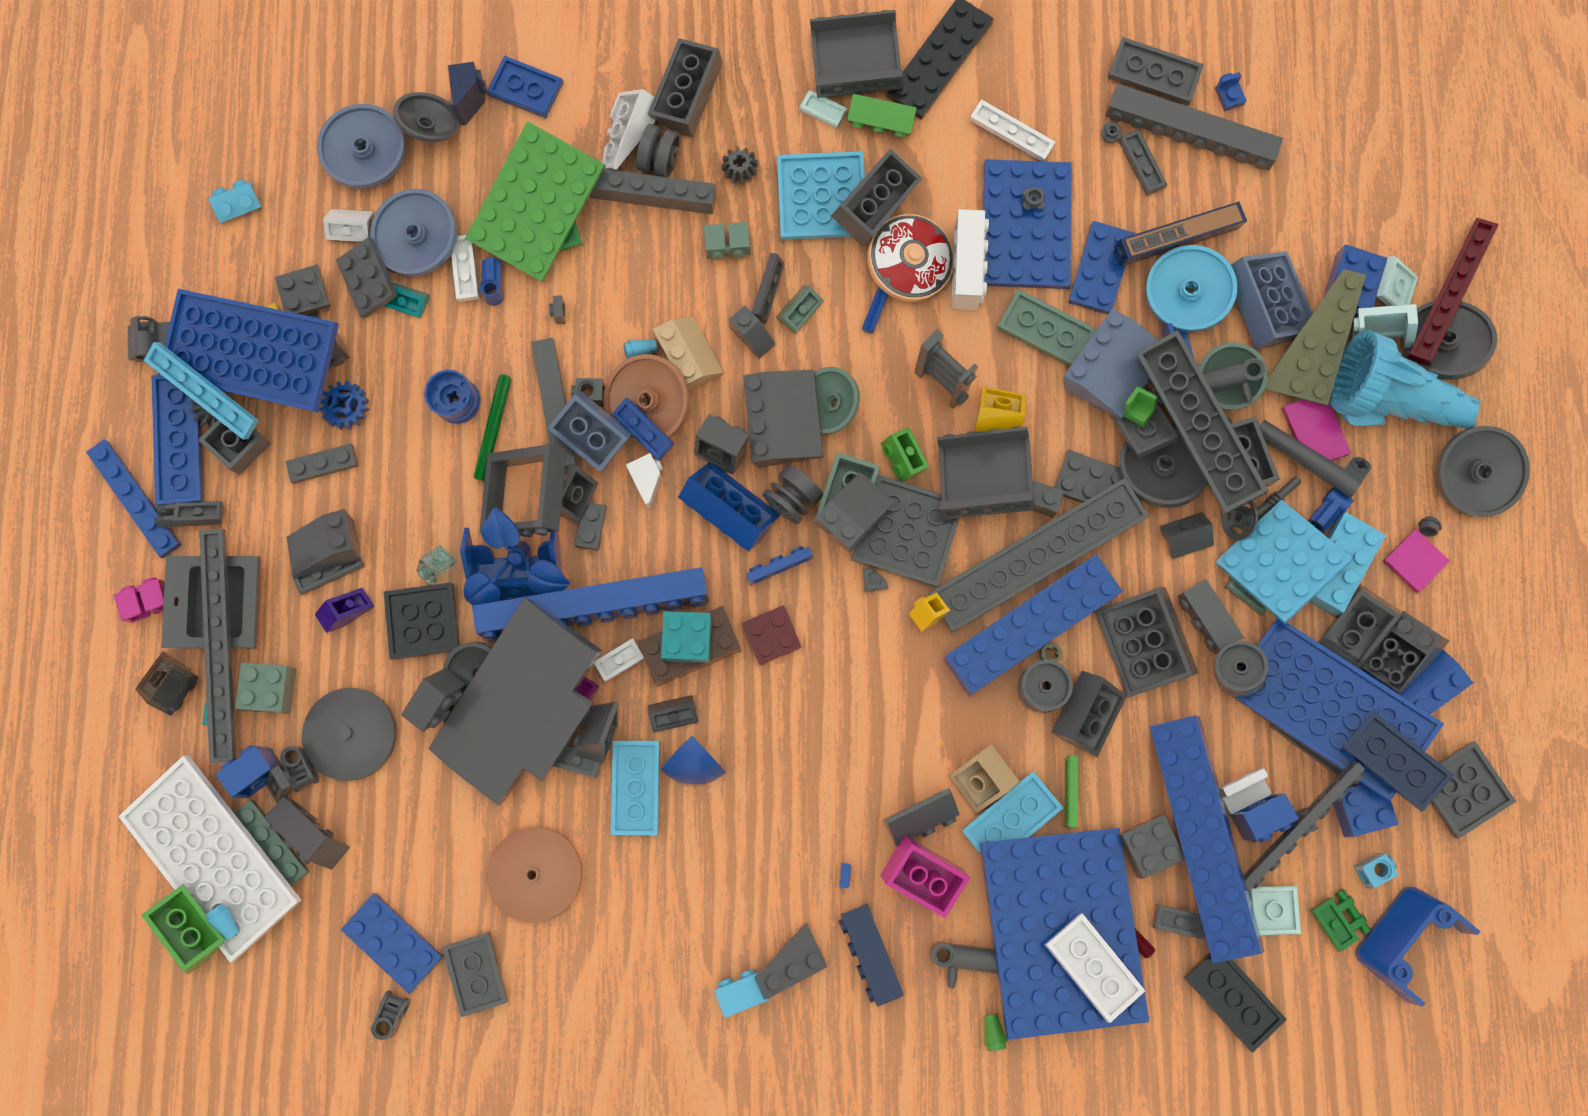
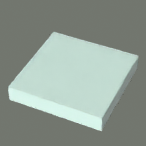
M1388 256L1376 297L1387 306L1410 305L1418 276L1396 256Z
M1260 886L1256 889L1253 887L1248 893L1260 935L1301 934L1297 886Z

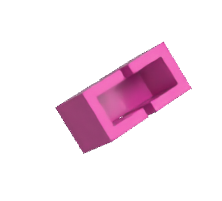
M149 578L144 580L143 584L138 585L137 588L135 586H127L122 588L121 592L114 594L121 620L133 623L150 617L149 611L151 610L153 614L163 612L165 581Z

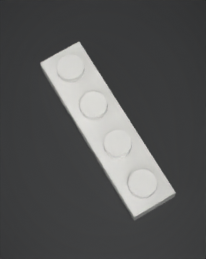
M982 99L969 119L971 122L1039 161H1045L1055 145V141Z

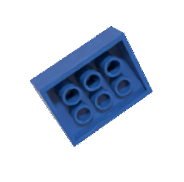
M1442 650L1436 660L1399 695L1428 714H1432L1472 685L1473 681L1459 663ZM1365 669L1362 670L1363 672H1365V673L1368 674L1369 676L1373 677L1374 679H1376L1377 681H1379V682L1382 683L1383 685H1385V686H1387L1388 688H1390L1391 690H1393L1391 687H1389L1388 685H1386L1385 683H1383L1381 680H1379L1378 678H1376L1375 676H1373L1371 673H1369V672L1366 671Z

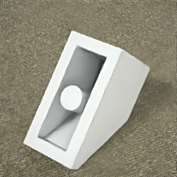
M651 453L626 464L647 509L652 507L662 479L660 471L663 470L659 460L653 459Z

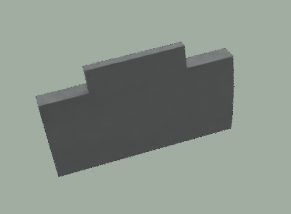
M524 597L428 749L460 777L497 805L505 801L524 770L540 781H543L594 704L576 690L602 650L532 600Z

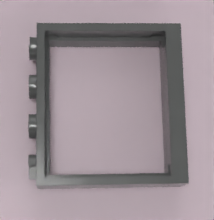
M548 444L488 453L479 533H481L482 526L493 508L496 507L502 511L506 468L543 462L538 519L515 522L514 524L517 526L520 536L533 537L534 533L545 536L547 532L559 531L566 449Z

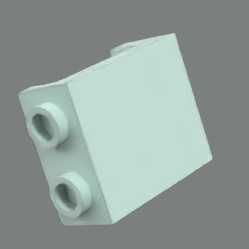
M1416 304L1358 308V316L1353 318L1352 339L1362 331L1371 330L1389 338L1403 337L1404 348H1412L1415 343L1418 327Z

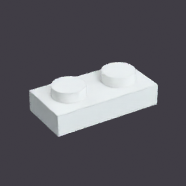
M632 638L597 659L594 665L603 680L608 682L644 660V657Z

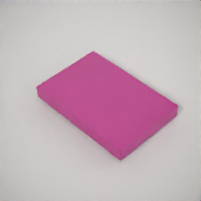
M1300 400L1281 408L1295 439L1331 461L1351 453L1330 404L1324 406Z

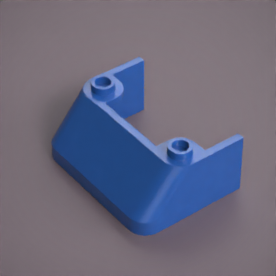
M464 528L460 555L466 581L472 574L478 572L485 573L491 580L508 561V558H494L493 552L489 547L473 545L469 528ZM558 531L550 532L549 541L539 545L538 556H530V570L531 566L539 560L550 561L561 570V548ZM525 562L520 565L511 563L494 582L501 590L500 601L538 595L527 585L530 575L526 573Z
M1405 887L1377 920L1371 931L1359 943L1355 954L1357 960L1407 1003L1423 1007L1425 1002L1406 987L1413 976L1411 966L1402 959L1430 922L1443 929L1454 926L1461 933L1478 935L1481 931L1446 903L1419 888Z

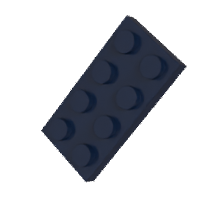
M1373 712L1342 747V749L1420 812L1425 810L1454 776L1453 773L1376 712Z

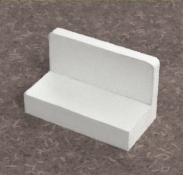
M331 209L323 218L326 240L362 242L367 237L370 238V221L374 216L373 211Z
M1264 768L1256 769L1220 787L1224 805L1230 814L1271 795V791L1264 780L1269 777Z

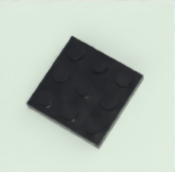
M452 582L384 591L389 658L391 660L448 653L460 645L454 584Z

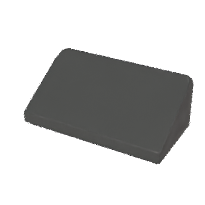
M692 695L648 705L653 733L698 722Z

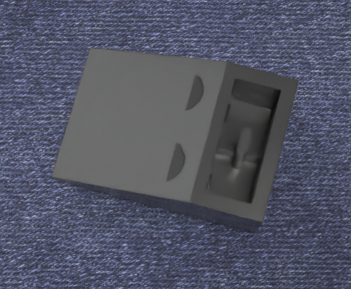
M1403 611L1401 617L1361 667L1401 694L1436 660L1449 640Z

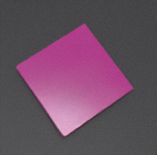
M1417 529L1413 530L1383 560L1416 593L1420 592L1450 561Z

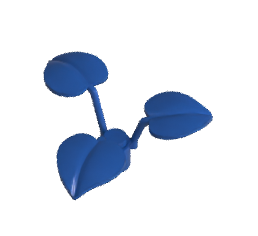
M496 507L493 508L482 526L481 534L489 546L495 549L504 546L506 550H509L507 554L508 561L491 580L483 572L472 574L464 585L463 592L466 601L471 605L500 601L501 590L494 582L511 563L520 565L525 562L526 573L530 575L527 585L538 595L566 589L570 581L552 562L547 560L536 561L530 570L529 561L531 557L528 556L530 546L525 541H520V532L514 522Z

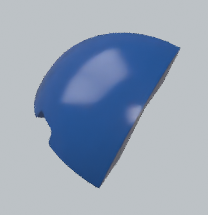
M693 736L661 768V771L668 777L683 784L701 785L710 783L726 773Z

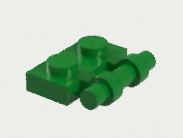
M1340 889L1335 893L1340 900L1339 903L1336 904L1333 898H1327L1310 910L1338 952L1343 951L1359 940L1355 933L1356 929L1359 928L1363 935L1371 931L1366 923L1368 920L1364 914L1359 913L1354 905L1355 901L1351 895H1347L1344 889ZM1344 910H1347L1351 916V922H1348L1342 912Z

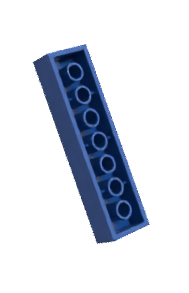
M1095 554L954 649L943 660L968 696H971L1117 597L1123 591L1097 554Z

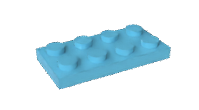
M613 741L610 835H658L660 741Z
M1032 771L962 829L961 832L981 855L980 843L1029 838L1060 812L1063 806Z

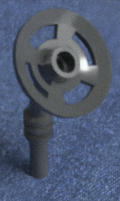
M1296 476L1293 477L1278 492H1273L1265 500V503L1257 508L1253 501L1248 503L1251 506L1250 509L1246 506L1239 507L1232 511L1230 520V513L1224 515L1222 512L1221 523L1224 532L1234 540H1244L1251 536L1256 528L1258 517L1270 511L1281 499L1284 501V498L1301 483V480ZM1236 526L1243 529L1242 534L1236 533L1232 527Z

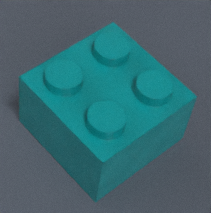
M663 611L661 659L664 662L710 663L711 613Z

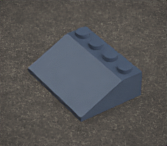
M1288 252L1246 256L1231 264L1237 279L1236 302L1255 348L1272 347L1294 340L1312 315V311Z
M1112 309L1064 374V390L1122 420L1125 402L1137 386L1144 389L1150 381L1137 359L1136 352L1158 340L1133 319Z

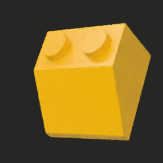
M982 386L975 431L987 432L991 429L1004 430L1015 426L1022 427L1025 418L1026 394Z

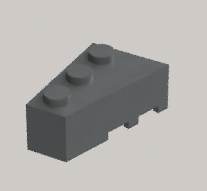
M282 796L264 817L271 824L269 829L279 836L282 835L285 838L283 843L293 850L296 849L299 852L298 858L306 864L312 862L332 870L350 848L346 843L336 841L332 837L334 834L329 829L324 830L316 822L317 819L295 800Z

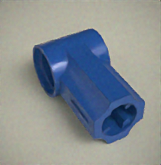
M494 257L482 260V283L479 288L487 304L493 306L500 304L504 298L502 291V261ZM496 290L495 293L490 295L488 294L489 291Z
M1333 487L1322 499L1323 503L1308 521L1324 533L1336 518L1350 507L1354 500Z

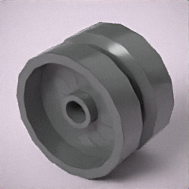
M649 123L639 143L636 157L637 170L650 173L654 169L655 176L670 177L679 153L680 132L667 129L663 133L662 127Z
M1235 641L1225 645L1219 651L1215 660V679L1218 686L1224 692L1235 697H1247L1255 694L1263 687L1268 674V660L1265 653L1257 645L1248 641ZM1241 666L1244 671H1239L1237 667Z
M1046 659L1035 662L1023 671L1018 680L1017 690L1020 700L1027 708L1038 713H1048L1059 709L1067 703L1072 695L1073 682L1071 674L1065 666L1057 661ZM1045 682L1046 687L1049 688V690H1044L1042 687V683Z

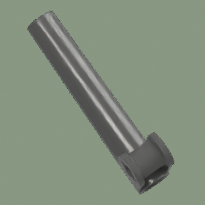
M1264 420L1260 424V429L1266 443L1350 498L1363 482L1362 480L1371 469L1370 463L1362 457H1354L1344 469L1270 422Z

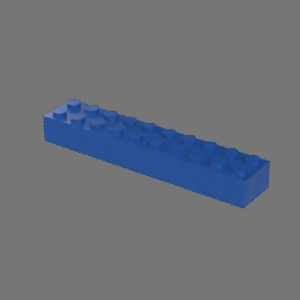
M703 567L527 596V598L567 626L572 624L588 626L592 625V621L601 620L602 623L612 622L615 620L614 617L623 616L624 619L637 617V613L646 612V615H654L660 613L661 609L669 608V611H678L685 605L701 607L705 605V602L709 601ZM524 597L472 606L476 634L483 639H487L488 642L497 641Z
M1194 715L1150 726L1212 962L1217 963L1262 954L1265 951L1201 719L1199 716Z

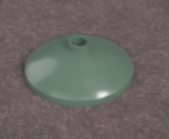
M1231 342L1219 345L1212 349L1200 364L1199 368L1202 373L1244 362L1250 358L1260 359L1265 365L1266 371L1263 377L1256 383H1249L1252 393L1251 402H1245L1240 386L1214 393L1222 409L1238 410L1254 403L1266 387L1268 380L1266 363L1254 348L1246 344ZM1250 365L1247 367V373L1250 376H1257L1259 369L1255 365Z
M826 367L815 372L821 434H833L847 427L854 419L859 407L860 393L855 379L848 372L836 367Z

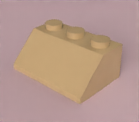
M694 317L672 319L653 329L655 339L666 359L681 370L690 391L724 374Z

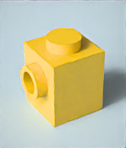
M936 592L926 598L923 596L913 604L915 607L909 615L921 632L936 625L950 609Z

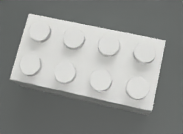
M958 209L954 225V268L952 272L951 309L977 311L979 304L983 303L984 296H986L987 282H984L985 274H987L985 253L988 251V240H985L986 232H988L989 219H985V210Z

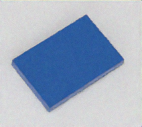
M504 56L487 90V95L546 119L564 82L560 77Z

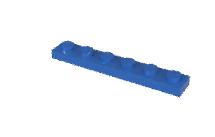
M104 439L88 450L86 453L158 556L164 558L180 547L181 543L170 528H161L156 525L157 517L161 516L158 515L157 509L110 442Z

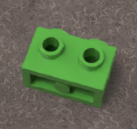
M909 427L891 434L880 443L884 455L892 465L894 475L900 482L916 477L929 468Z

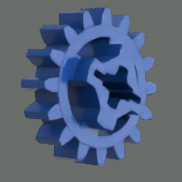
M337 381V387L334 388L332 385H329L330 391H323L325 399H321V404L324 406L320 407L319 411L324 414L322 418L325 421H329L328 424L334 427L336 425L338 429L342 430L345 425L350 430L352 423L359 426L358 420L360 418L366 419L363 412L369 411V408L365 406V404L369 403V400L364 397L366 393L362 389L359 390L360 387L357 384L352 386L349 381H346L343 386L340 381Z

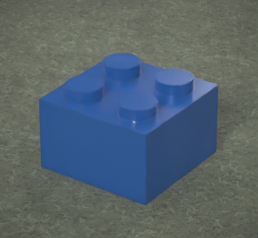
M251 745L241 751L239 758L221 766L222 770L215 775L232 798L248 799L266 786L265 784L271 769L278 765L282 771L285 769L271 748Z
M1361 783L1349 786L1345 790L1347 792L1346 795L1339 802H1333L1344 837H1356L1399 825L1392 802H1388Z
M1285 793L1271 794L1230 815L1242 839L1252 840L1253 843L1257 841L1261 843L1272 838L1271 833L1279 830L1283 832L1294 826L1292 822L1299 819Z

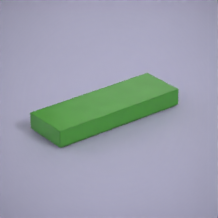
M1067 756L1065 758V827H1078V756Z

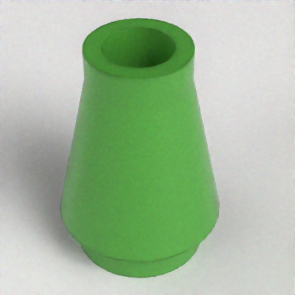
M998 1014L984 1016V1046L987 1045L988 1051L1006 1049V1042L1008 1040L999 1021Z

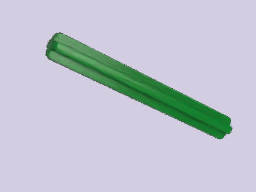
M500 374L497 380L473 475L478 481H485L487 454L493 453L511 383V378L508 375Z

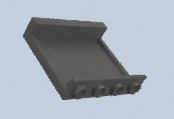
M895 10L810 19L817 98L903 89V74L900 63Z
M1015 426L1004 430L991 429L987 432H968L961 435L947 434L943 437H937L940 455L942 500L940 501V511L943 520L1035 510L1028 427Z

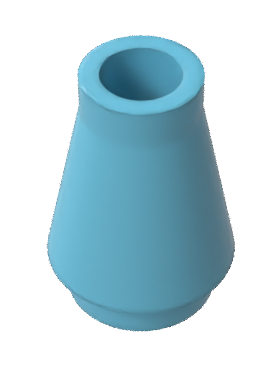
M655 339L628 340L627 343H624L626 359L636 355L658 352Z
M223 903L206 914V917L209 919L207 922L227 940L240 932L228 906L225 907Z

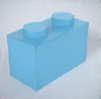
M749 969L740 973L741 978L732 981L730 977L718 982L719 987L715 988L714 991L724 1018L769 1000H764L754 979L760 970L754 972V969Z

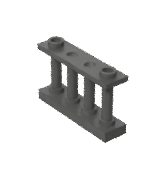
M937 329L921 344L914 373L919 378H922L925 374L931 375L953 396L949 406L954 408L957 404L961 406L968 399L970 386L977 377L975 373L978 366L974 363L966 370L942 348L944 335Z

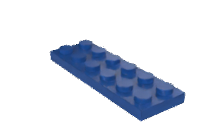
M151 375L155 505L159 507L160 505L204 502L202 443L198 441L201 437V420L193 421V417L196 415L190 412V408L193 407L191 404L193 399L166 378Z

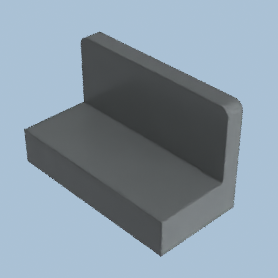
M1203 512L1160 526L1161 534L1169 544V553L1172 559L1214 545L1212 523Z

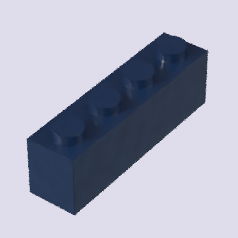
M866 903L842 913V919L839 920V924L843 934L848 933L851 942L847 944L852 957L857 955L860 965L856 967L861 980L866 978L869 988L865 990L870 1003L875 1001L878 1007L904 996L868 904Z

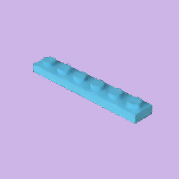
M153 342L144 361L240 438L249 439L259 420L163 344Z

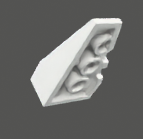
M644 89L618 93L610 114V119L613 120L612 128L610 127L607 131L610 140L604 147L602 163L606 165L604 169L617 170L641 140L646 126L649 123H655L656 120L648 115L655 97Z

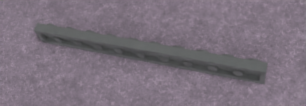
M226 529L199 530L209 763L228 762L236 760Z

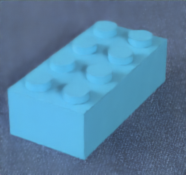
M1347 512L1336 518L1326 537L1352 558V562L1310 601V603L1334 617L1344 613L1386 537L1384 533Z

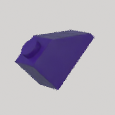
M359 588L325 600L315 613V616L325 632L328 633L348 625L372 609L374 605L364 589Z

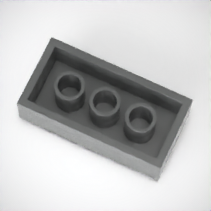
M890 148L833 212L831 217L864 246L922 178Z

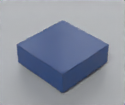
M841 863L840 888L849 887L850 864Z

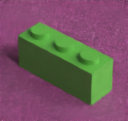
M853 94L847 120L852 122L851 126L864 129V125L873 126L872 131L885 133L886 129L894 131L893 135L906 138L907 134H912L917 107Z

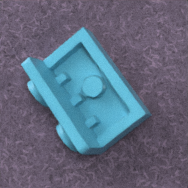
M245 179L232 183L234 188L225 190L222 187L212 191L213 196L209 197L208 200L220 223L262 207L252 187V181L246 182Z

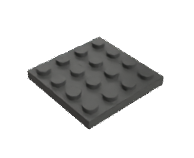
M878 475L875 485L895 503L857 543L851 561L938 588L959 518L943 520L940 511L941 494Z

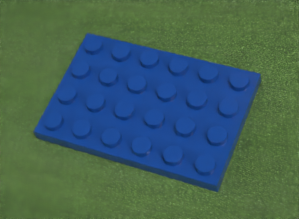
M985 159L983 210H985V219H989L988 232H986L985 240H988V251L985 253L987 274H985L984 278L987 286L1070 288L1071 162ZM1031 188L1042 189L1044 191V208L1041 210L1037 208L1026 210L1023 207L1025 202L1022 195L1023 191Z

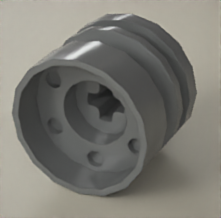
M788 464L778 474V479L783 485L772 482L770 488L773 491L766 489L762 495L780 516L795 524H799L802 521V517L799 514L803 516L808 514L803 503L815 506L823 496V492L807 475Z

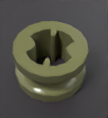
M1055 643L1046 644L1040 650L1041 660L1047 659L1058 662L1062 657L1061 648ZM1053 648L1056 651V653H1054V655H1056V658L1054 659L1052 657L1048 659L1045 656L1048 654L1045 653V650L1047 649L1050 651Z

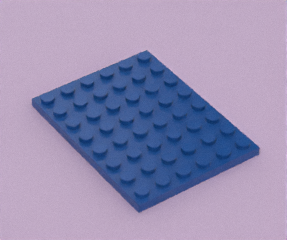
M1119 828L980 843L1006 1039L1011 1040L1149 1022L1144 992L1111 1023H1107L1044 945L1078 914L1082 913L1144 988Z

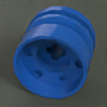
M449 369L438 371L426 383L424 391L426 404L434 413L449 423L461 424L468 422L479 411L481 404L479 390L468 378L458 371Z

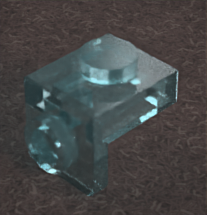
M439 545L420 558L417 571L423 580L432 585L436 582L437 576L452 567L456 560Z

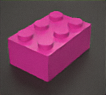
M906 835L880 874L886 885L946 918L970 879L961 867Z

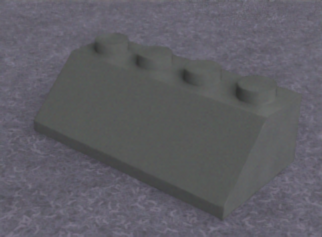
M679 38L648 115L670 130L693 137L723 63L719 49Z

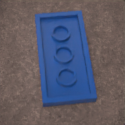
M1097 221L1092 222L1068 303L1107 315L1114 307L1125 266L1121 267L1120 262L1115 258L1114 245L1122 238L1135 235L1134 232Z
M373 893L341 929L408 994L414 991L444 957L377 893Z

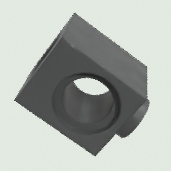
M576 378L575 385H572L571 396L573 397L575 393L579 391L584 392V390L590 388L593 389V393L588 397L598 406H604L605 383L603 379Z

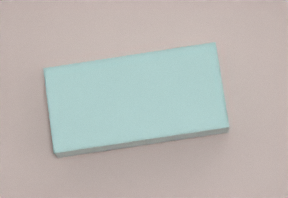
M809 90L799 107V111L838 129L847 113V108L825 97L817 98V93Z

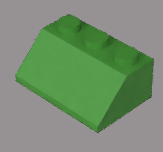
M184 884L141 915L182 971L187 974L208 960L226 941L222 934L207 922L209 919L206 917V913Z

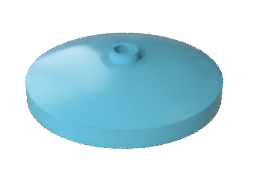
M1199 245L1180 246L1163 254L1152 266L1146 283V298L1152 313L1164 325L1172 323L1173 329L1181 332H1201L1216 326L1228 315L1237 295V279L1229 262L1218 252Z

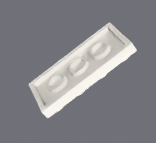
M1082 913L1078 914L1044 944L1107 1023H1111L1145 992L1144 988Z

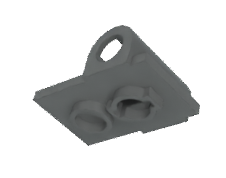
M147 316L132 317L130 319L131 325L128 326V359L130 361L144 362L153 342H160L165 345L170 322L158 323L155 319Z

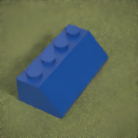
M709 462L688 478L678 496L687 506L698 512L705 520L711 522L722 533L729 536L748 552L761 541L780 516L773 508L727 473Z

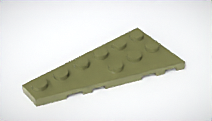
M1345 269L1341 271L1269 375L1264 390L1328 406L1366 274Z

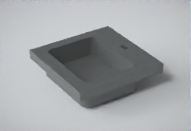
M166 556L161 648H204L200 556ZM227 556L231 648H257L261 557Z

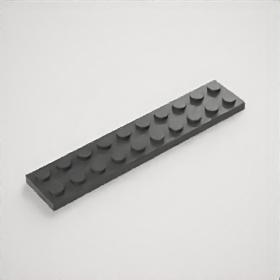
M1126 478L934 589L929 592V595L937 592L950 609L943 619L953 633L1147 519L1149 515Z

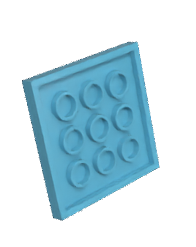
M863 151L777 155L781 240L852 237L831 215L865 177Z
M1281 499L1257 522L1251 536L1244 540H1238L1216 561V565L1283 624H1286L1352 562V558Z

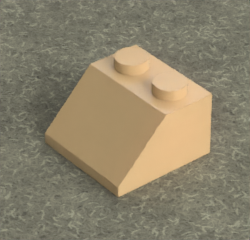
M992 744L948 775L975 813H978L1005 795L1020 782Z

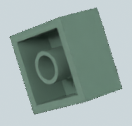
M241 663L235 709L250 712L290 714L296 669L285 665Z

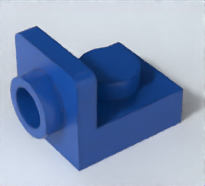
M1240 72L1223 75L1215 88L1224 111L1242 106L1247 101L1239 84V80L1242 77Z

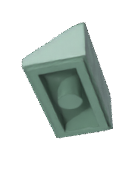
M804 285L776 318L794 333H797L824 300L810 285Z

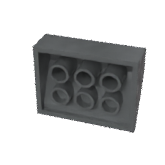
M766 371L743 375L752 463L761 468L824 457L815 371Z
M1158 587L1096 611L1127 697L1199 674L1166 587Z

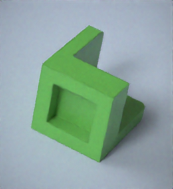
M1137 386L1125 402L1124 417L1144 427L1156 411L1157 396Z

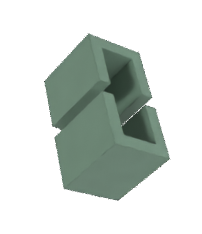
M748 222L728 223L730 246L725 244L724 224L704 225L707 259L721 260L727 257L726 255H731L734 258H744L746 255H750Z

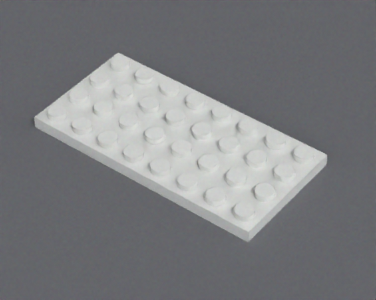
M189 755L182 756L118 816L174 890L184 884L206 914L221 903L225 907L228 906L234 922L240 931L229 940L225 938L226 941L219 948L230 963L236 961L302 901Z

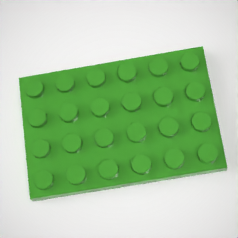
M527 121L465 239L539 281L544 282L606 165Z

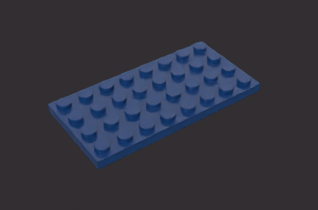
M178 289L164 346L221 391L319 412L339 323Z
M1278 618L1257 645L1265 653L1268 660V674L1263 687L1255 694L1247 697L1230 695L1340 770H1343L1352 760L1358 762L1342 747L1373 712H1376L1424 751H1426L1444 725V723L1289 623L1283 624ZM1358 762L1365 768L1362 772L1363 777L1359 782L1390 802L1396 791Z

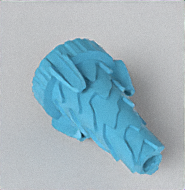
M1365 330L1357 334L1344 349L1329 404L1332 408L1336 409V412L1342 414L1343 419H1346L1348 424L1356 426H1382L1386 422L1384 416L1391 414L1408 420L1409 417L1422 423L1430 421L1446 427L1453 426L1455 428L1468 429L1476 425V417L1479 413V403L1481 400L1464 393L1461 389L1450 383L1437 379V374L1429 372L1418 365V363L1402 357L1393 339L1371 330Z

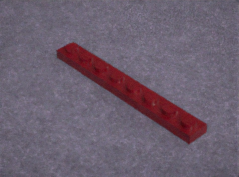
M1476 218L1409 353L1408 359L1431 366L1499 224Z

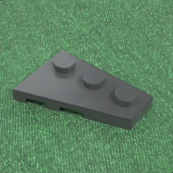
M807 923L800 927L799 931L787 941L776 956L754 977L764 1000L827 967Z

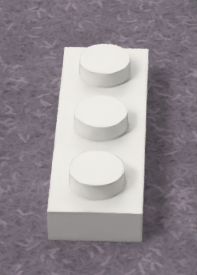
M466 235L457 236L454 250L451 253L455 294L458 302L480 299L474 244L465 239Z

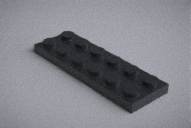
M955 0L902 72L903 89L889 90L887 98L898 104L917 107L916 116L922 120L992 25L994 18L966 0Z

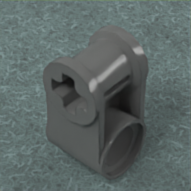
M290 746L283 749L280 760L291 778L290 784L296 793L301 791V788L319 782L318 774L309 762L302 747ZM293 751L298 753V760L295 763L290 760V755Z
M390 990L385 993L371 1027L372 1035L376 1039H388L397 1033L401 1021L409 1008L411 999L395 996ZM383 1021L387 1022L390 1027L387 1035L383 1034L380 1030V1025Z

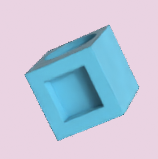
M1377 853L1354 866L1366 888H1376L1399 875L1395 869L1397 868L1395 861L1389 855L1387 856L1386 853ZM1376 864H1379L1382 869L1379 876L1374 871Z

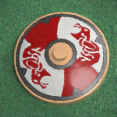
M902 214L888 219L871 238L867 251V262L874 281L885 293L898 300L918 302L933 297L947 284L954 268V252L948 236L935 222L920 215Z

